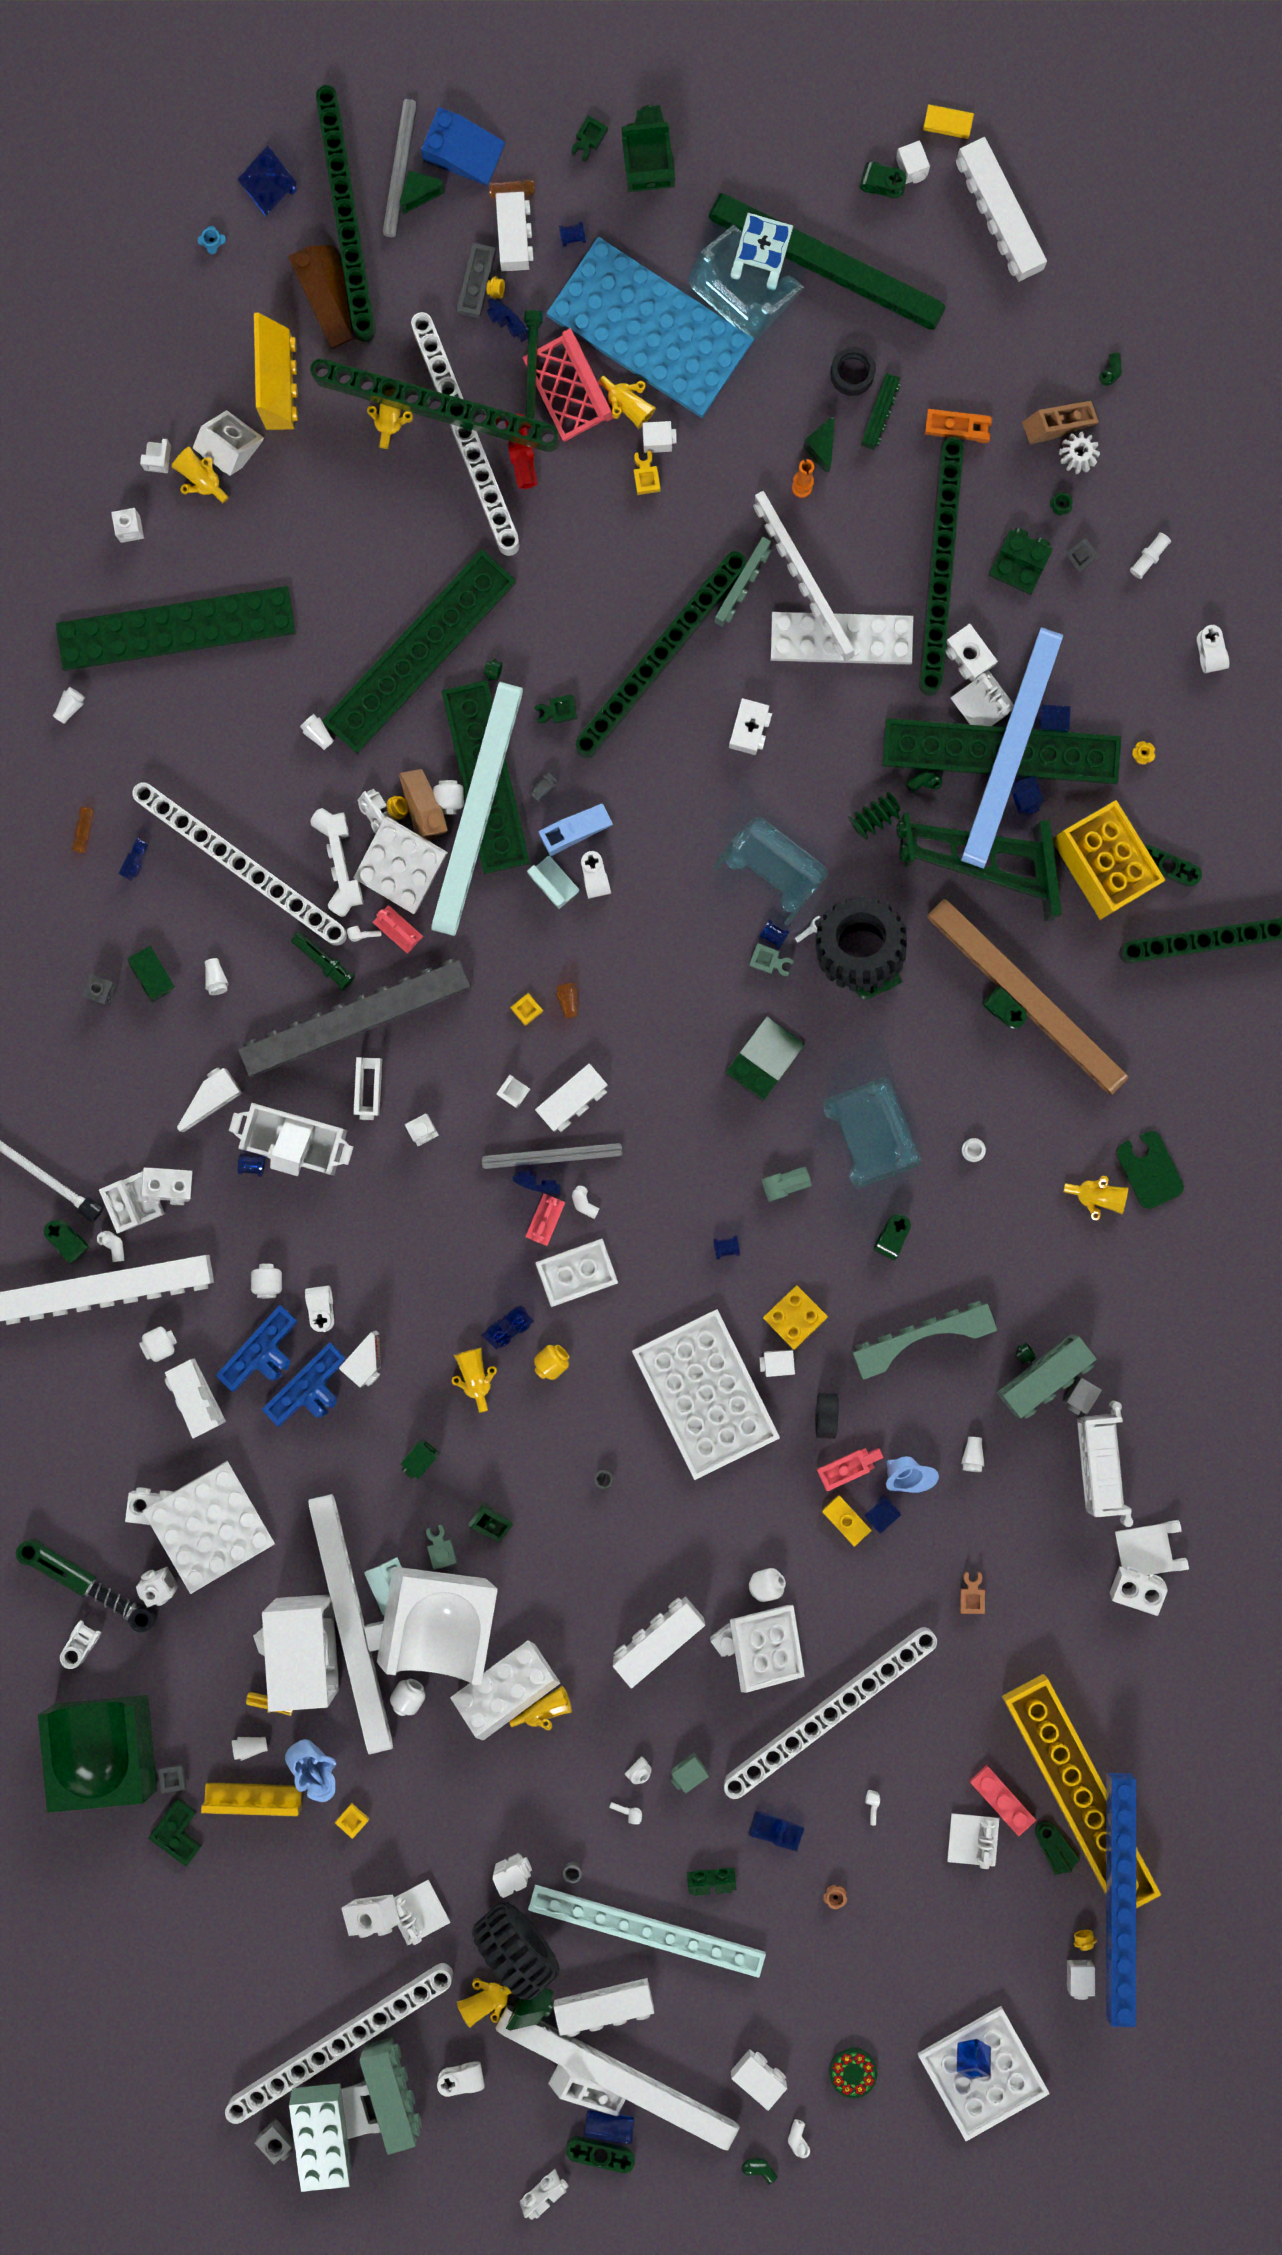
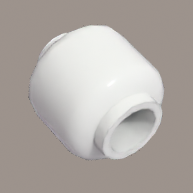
M457 780L439 781V785L433 788L435 800L441 806L443 815L457 814L456 809L463 808L464 788L462 785L457 784Z
M259 1264V1269L251 1272V1292L257 1294V1298H276V1294L282 1291V1272L274 1268L273 1264Z
M157 1327L142 1336V1342L139 1344L147 1360L152 1359L154 1362H158L174 1354L175 1349L173 1345L177 1341L171 1330L166 1332L163 1327Z
M774 1568L757 1571L752 1575L749 1582V1591L758 1601L767 1602L782 1596L786 1582L779 1571Z
M414 1679L400 1681L390 1696L393 1710L401 1716L414 1715L425 1700L423 1685Z

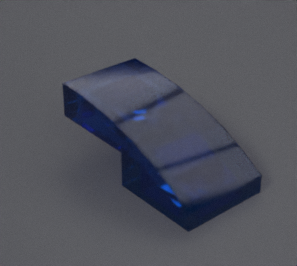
M755 1811L748 1834L751 1837L772 1842L775 1846L797 1851L805 1828L781 1818Z

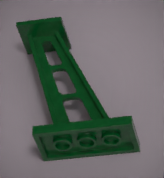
M904 813L899 820V824H896L897 837L902 838V847H899L900 861L905 862V867H910L915 859L1041 899L1045 921L1055 920L1062 915L1050 820L1040 821L1033 828L1034 841L995 836L989 853L991 866H985L984 869L961 861V858L957 855L956 846H966L970 832L910 823L909 813ZM917 838L948 843L951 846V855L918 846ZM996 853H1005L1031 859L1034 863L1035 879L1025 878L1000 870L996 864Z

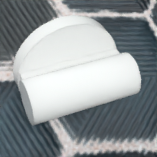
M641 1756L625 1775L633 1784H642L649 1779L651 1767Z

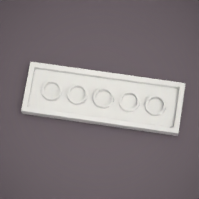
M772 612L771 661L912 664L913 616L834 614L854 649V657L845 662L842 656L838 657L832 646L834 642L831 636L827 637L821 627L823 622L819 616L815 617L813 613Z

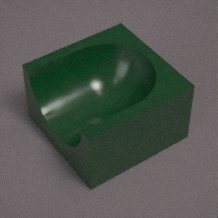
M148 1695L56 1703L38 1714L47 1813L143 1804L158 1791Z

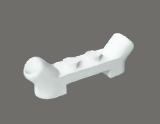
M321 808L316 810L310 822L312 827L329 837L330 844H326L329 858H333L335 867H331L333 880L338 881L339 888L328 903V909L338 916L344 917L352 906L363 904L359 881H349L341 839L350 837L348 824L344 812L333 815Z

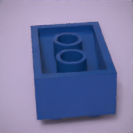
M438 107L421 152L423 162L489 186L505 142L463 116Z

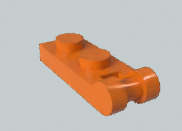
M928 409L924 435L955 437L979 443H989L990 433L988 432L989 427L992 426V417ZM973 424L980 426L979 431L973 430Z

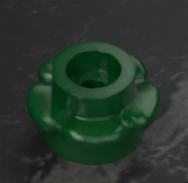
M1059 492L1050 500V507L1053 508V512L1056 515L1068 514L1072 510L1073 500L1067 493Z
M496 658L486 662L484 675H487L489 681L492 679L499 680L503 663L497 661Z
M1027 1342L1017 1346L1018 1351L1016 1355L1021 1363L1025 1364L1027 1362L1029 1365H1032V1361L1037 1359V1356Z

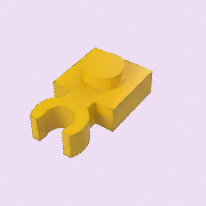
M647 451L648 458L645 461L639 459L638 452L634 455L635 464L640 467V469H634L637 495L660 492L661 490L657 466L650 467L652 463L651 451Z

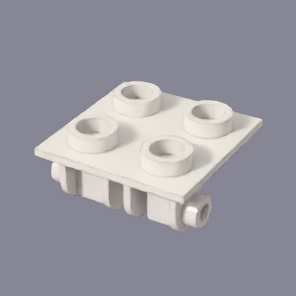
M989 670L982 673L976 680L951 697V700L969 725L992 726L1012 712L1014 706Z
M951 1813L947 1862L980 1865L982 1869H989L990 1866H995L999 1818Z
M429 1879L394 1897L400 1923L397 1925L407 1945L411 1943L413 1945L418 1944L422 1941L421 1938L450 1923Z

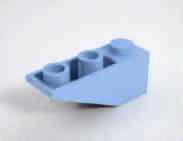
M599 804L562 819L538 832L551 857L612 826L613 823L604 805Z

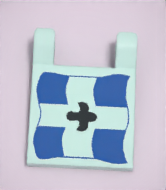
M748 213L731 271V277L737 280L740 279L744 264L771 271L767 288L775 290L793 225Z

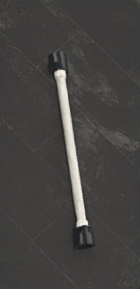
M0 1140V1152L7 1155L12 1161L17 1162V1164L32 1175L34 1174L42 1182L44 1181L46 1185H49L52 1189L54 1188L56 1192H59L62 1196L64 1195L66 1199L74 1203V1206L78 1208V1213L90 1222L94 1223L104 1210L103 1206L89 1197L85 1199L82 1196L75 1195L73 1191L67 1187L65 1188L63 1184L53 1179V1177L43 1172L38 1166L33 1165L31 1161H28V1159L21 1156V1154L11 1149L8 1145L6 1146Z

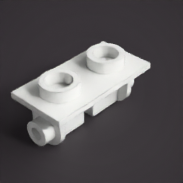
M374 789L367 793L364 791L357 800L361 812L367 815L375 833H377L386 816L396 821L390 816L388 811L384 813L380 811L386 808L387 805L380 793Z
M556 2169L545 2176L538 2185L526 2193L519 2201L525 2218L529 2217L531 2220L534 2218L538 2219L550 2207V2204L546 2201L548 2198L554 2203L566 2193L568 2184L564 2179H559Z

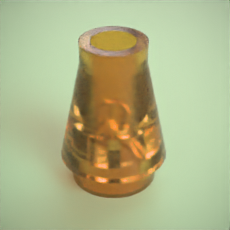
M575 983L557 985V992L555 994L563 1011L564 1018L578 1016V988H575Z

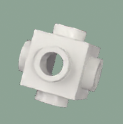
M165 1567L155 1572L154 1570H149L144 1573L136 1589L139 1598L144 1601L147 1607L155 1604L160 1606L172 1598L179 1586L169 1568Z

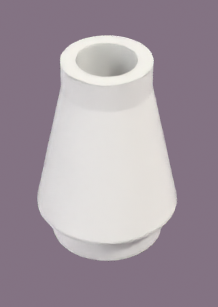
M71 687L67 691L64 690L53 717L65 724L84 705L85 697Z
M314 714L300 726L303 730L302 733L318 744L323 750L334 742L321 718H317Z
M212 958L206 960L205 989L208 990L210 995H219L227 992L229 983L219 964V959Z
M968 1437L961 1461L964 1471L982 1472V1467L985 1466L982 1438Z
M237 1737V1740H232L234 1760L241 1759L243 1761L261 1752L268 1751L266 1737Z

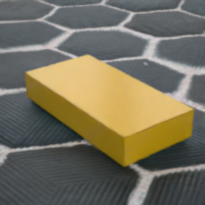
M928 104L923 130L969 139L974 113Z

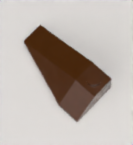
M308 246L289 255L288 259L331 349L353 340L343 265L334 246Z

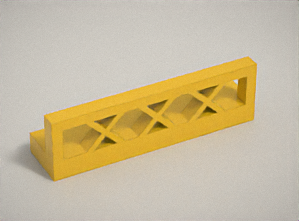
M206 1783L205 1802L201 1806V1813L298 1816L302 1810V1792H299L295 1785Z

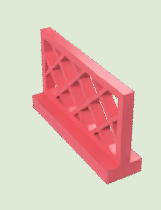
M571 328L562 332L563 335L537 349V357H543L546 360L542 371L536 369V373L541 374L540 379L536 375V386L564 442L604 420L608 422L613 419L612 410ZM562 343L566 349L563 360L552 356L554 348ZM526 355V356H524V357H522V358H523V360H524V362H525V364H526V366H527V355ZM550 360L561 363L558 375L546 372ZM565 365L575 368L576 372L573 380L562 377ZM545 376L556 379L552 392L542 387ZM560 381L572 384L568 397L556 393ZM575 386L585 388L586 394L583 401L572 398ZM555 397L566 400L563 412L553 410L552 404ZM570 401L582 405L578 417L566 414ZM585 407L595 409L598 417L590 421L582 419ZM564 419L575 420L574 430L565 434L562 428Z

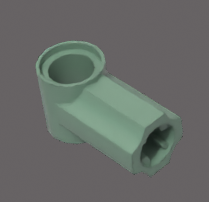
M806 1167L761 1179L768 1202L812 1186Z

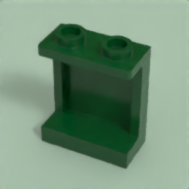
M655 120L650 122V124L629 123L621 127L628 192L674 188L675 171L672 161L669 122Z

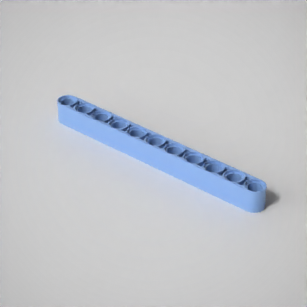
M1040 628L961 858L963 862L983 869L985 867L1063 634Z

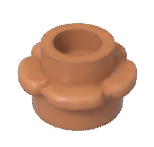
M829 1886L824 1894V1902L831 1909L843 1907L847 1902L846 1890L841 1886Z

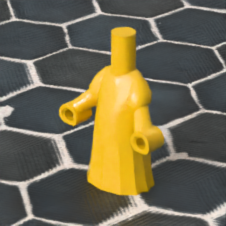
M602 376L598 381L608 391V402L612 405L613 418H619L622 411L640 429L643 423H646L654 414L656 407L633 393V391L642 393L645 390V383L643 381H638L631 385L626 383L614 385L605 376Z
M390 388L386 390L384 395L392 396L396 390ZM380 404L379 415L377 414L376 407L369 406L367 408L369 416L374 420L375 427L381 432L379 447L382 449L389 448L391 434L396 433L402 425L413 420L411 412H404L403 417L399 418L400 409Z
M188 446L172 463V468L195 484L194 486H191L189 483L183 484L180 488L183 494L199 492L202 495L213 494L221 503H225L229 498L219 487V478L213 470V459L211 457H205L201 461L191 447Z
M1101 1176L1099 1180L1085 1181L1080 1186L1065 1183L1063 1192L1078 1195L1080 1202L1087 1206L1092 1219L1099 1220L1101 1211L1095 1208L1094 1205L1123 1214L1128 1187L1108 1186V1177Z
M481 1348L453 1355L465 1382L458 1375L452 1378V1383L461 1387L467 1396L476 1400L479 1413L488 1411L485 1395L490 1390V1382L496 1374L497 1368L495 1366L488 1367V1374L485 1377Z
M561 1686L537 1700L509 1721L511 1727L525 1722L532 1727L540 1726L547 1731L551 1730L552 1723L548 1719L572 1713L571 1703L566 1690Z
M475 1978L472 1982L473 1988L475 1990L481 1988L484 1991L467 1999L457 2001L458 2009L469 2028L490 2012L492 2022L497 2023L500 2020L501 2010L507 2004L508 1995L512 1993L508 1987L501 1986L498 1983L489 1984L481 1981L480 1978Z

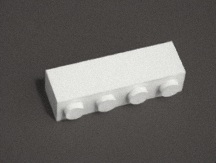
M648 1978L556 1999L553 2006L560 2036L566 2034L567 2037L576 2036L582 2030L597 2031L602 2029L604 2025L612 2023L614 2026L622 2025L627 2020L633 2018L644 2020L649 2018L650 2014H654V2004Z

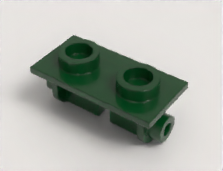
M734 1868L687 1872L689 1895L694 1894V1897L710 1895V1887H715V1894L732 1893V1890H737Z

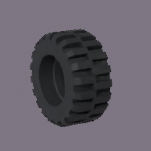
M851 897L845 899L843 904L840 902L834 904L833 911L827 910L823 915V920H820L817 926L815 943L819 967L822 972H826V977L830 981L836 980V985L844 988L845 985L849 986L850 991H857V988H863L865 992L871 991L873 986H876L877 989L883 987L884 981L891 982L895 978V973H900L903 968V962L906 959L907 934L905 924L901 921V916L897 911L892 912V906L887 903L881 905L880 900L872 898L870 901L866 900V897H859V900H853ZM869 931L879 936L884 945L874 955L857 958L843 952L839 947V943L846 935L852 932Z
M509 1902L498 1903L474 1924L472 1937L479 1953L483 1956L484 1961L492 1969L495 1976L501 1980V1983L508 1987L514 1995L516 1994L518 1998L524 2000L534 1998L558 1977L560 1968L558 1967V1961L555 1959V1954L551 1951L549 1944L544 1940L539 1930L535 1928L534 1924L516 1906L511 1905Z

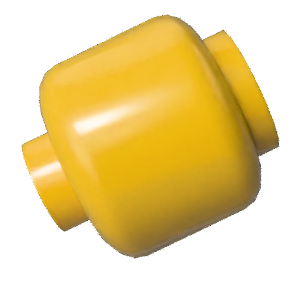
M547 1345L535 1356L534 1364L536 1368L534 1370L542 1379L555 1380L568 1369L569 1355L560 1345Z

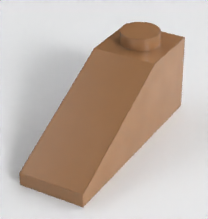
M1091 401L1041 409L1022 422L1030 444L1049 441L1099 423Z
M419 769L400 773L399 777L414 832L426 840L439 838L448 830L442 808L436 802L433 790L423 770Z

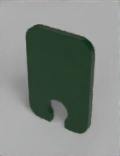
M1148 1131L1139 1135L1142 1142L1148 1148V1153L1142 1158H1138L1133 1154L1130 1140L1119 1145L1116 1149V1155L1140 1205L1145 1209L1159 1206L1179 1196L1184 1190L1183 1182L1160 1135L1155 1131Z

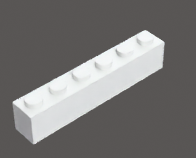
M983 137L960 148L956 159L957 167L961 173L964 172L967 178V187L970 193L975 194L977 207L981 214H985L988 220L987 227L992 235L995 234L998 240V249L1001 255H1005L1009 262L1008 269L1011 275L1016 276L1018 282L1043 271L1047 260L986 138Z

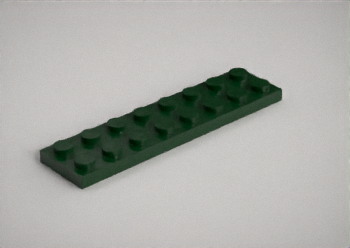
M487 680L441 691L466 799L493 705ZM506 758L504 759L479 850L484 875L530 864Z

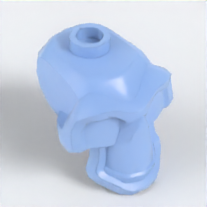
M304 1739L294 1743L287 1750L285 1761L295 1776L296 1788L299 1792L307 1789V1796L312 1800L319 1802L330 1800L335 1793V1778L331 1772L336 1767L337 1762L334 1758L326 1756L310 1740Z

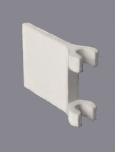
M1179 1520L1115 1531L1122 1568L1132 1567L1144 1575L1188 1570L1189 1566L1186 1558L1172 1560L1167 1534L1182 1531Z
M366 2081L341 2089L348 2139L364 2134L381 2132L377 2118L370 2120L363 2096L370 2095Z

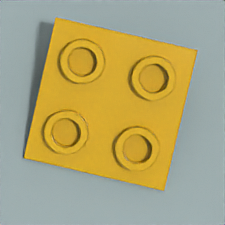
M797 1285L763 1317L793 1350L828 1318Z

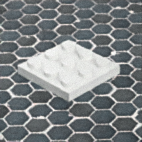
M386 816L353 878L415 914L448 852Z
M785 1605L730 1619L741 1692L747 1693L805 1677L793 1605Z

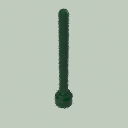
M527 310L524 312V322L526 327L529 328L525 417L534 419L538 328L543 323V312Z

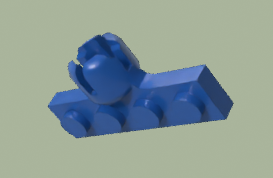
M279 1305L215 1376L232 1392H235L255 1370H259L268 1380H277L283 1374L275 1366L285 1371L290 1366V1360L279 1350L278 1345L299 1321L282 1305Z
M329 1342L262 1411L277 1427H281L301 1406H305L315 1417L321 1418L325 1416L329 1411L323 1404L327 1408L331 1407L333 1409L337 1403L336 1396L326 1387V1382L347 1358Z

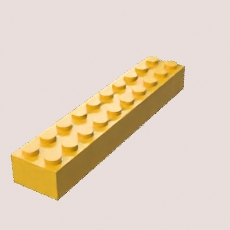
M1042 1674L1001 1697L1106 1895V1788L1051 1683ZM1136 1847V1908L1161 1896V1893Z

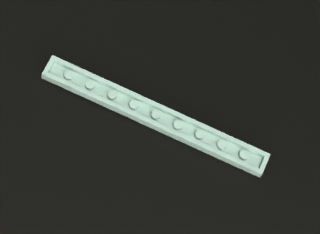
M539 1885L534 1887L528 1908L532 1912L758 1978L760 1977L766 1956L764 1951Z

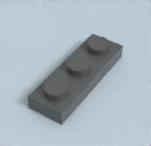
M472 243L457 306L458 314L476 318L481 317L487 282L490 279L496 254L495 247Z

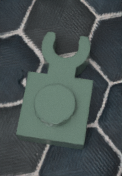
M757 943L749 966L771 974L774 968L777 969L780 975L788 976L789 972L784 971L782 965L784 963L792 965L794 961L790 958L779 959L777 957L780 951Z
M442 1524L438 1526L440 1534L437 1536L431 1533L430 1528L426 1529L428 1539L433 1541V1544L427 1546L434 1570L457 1563L451 1539L445 1541L443 1539L445 1529Z

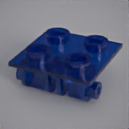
M268 145L237 179L265 216L287 193L293 195L297 191L296 180Z
M516 1306L507 1313V1316L504 1315L503 1319H499L497 1323L492 1324L481 1335L497 1350L499 1347L502 1348L508 1345L511 1338L518 1333L525 1332L534 1320L527 1314L528 1312L523 1306Z

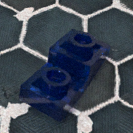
M493 298L487 300L489 307L487 313L493 323L497 321L501 328L507 325L513 338L517 336L521 343L528 339V329L512 310Z
M518 1171V1176H512L513 1182L527 1189L541 1193L561 1194V1184H556V1180H542V1185H537V1176H532V1171Z

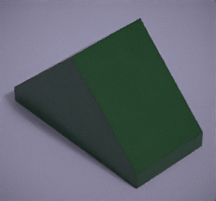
M409 170L399 201L403 215L444 194L441 179Z
M829 418L804 440L803 445L805 450L825 472H830L834 418Z
M483 1502L468 1526L500 1543L513 1526V1523Z

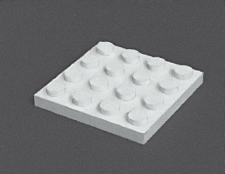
M228 1461L142 1510L190 1594L275 1544Z
M1002 2006L918 2053L921 2062L965 2141L970 2140L1050 2094Z

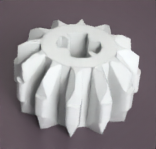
M1080 432L1078 437L1070 434L1069 440L1062 442L1063 448L1059 450V455L1064 457L1060 462L1061 464L1068 463L1067 471L1074 467L1075 473L1079 474L1081 468L1084 472H1088L1090 466L1096 465L1097 461L1095 458L1099 457L1100 452L1095 450L1098 447V442H1090L1092 435L1085 439L1083 432ZM1076 450H1081L1080 454L1083 453V455L1078 456V452H1076Z

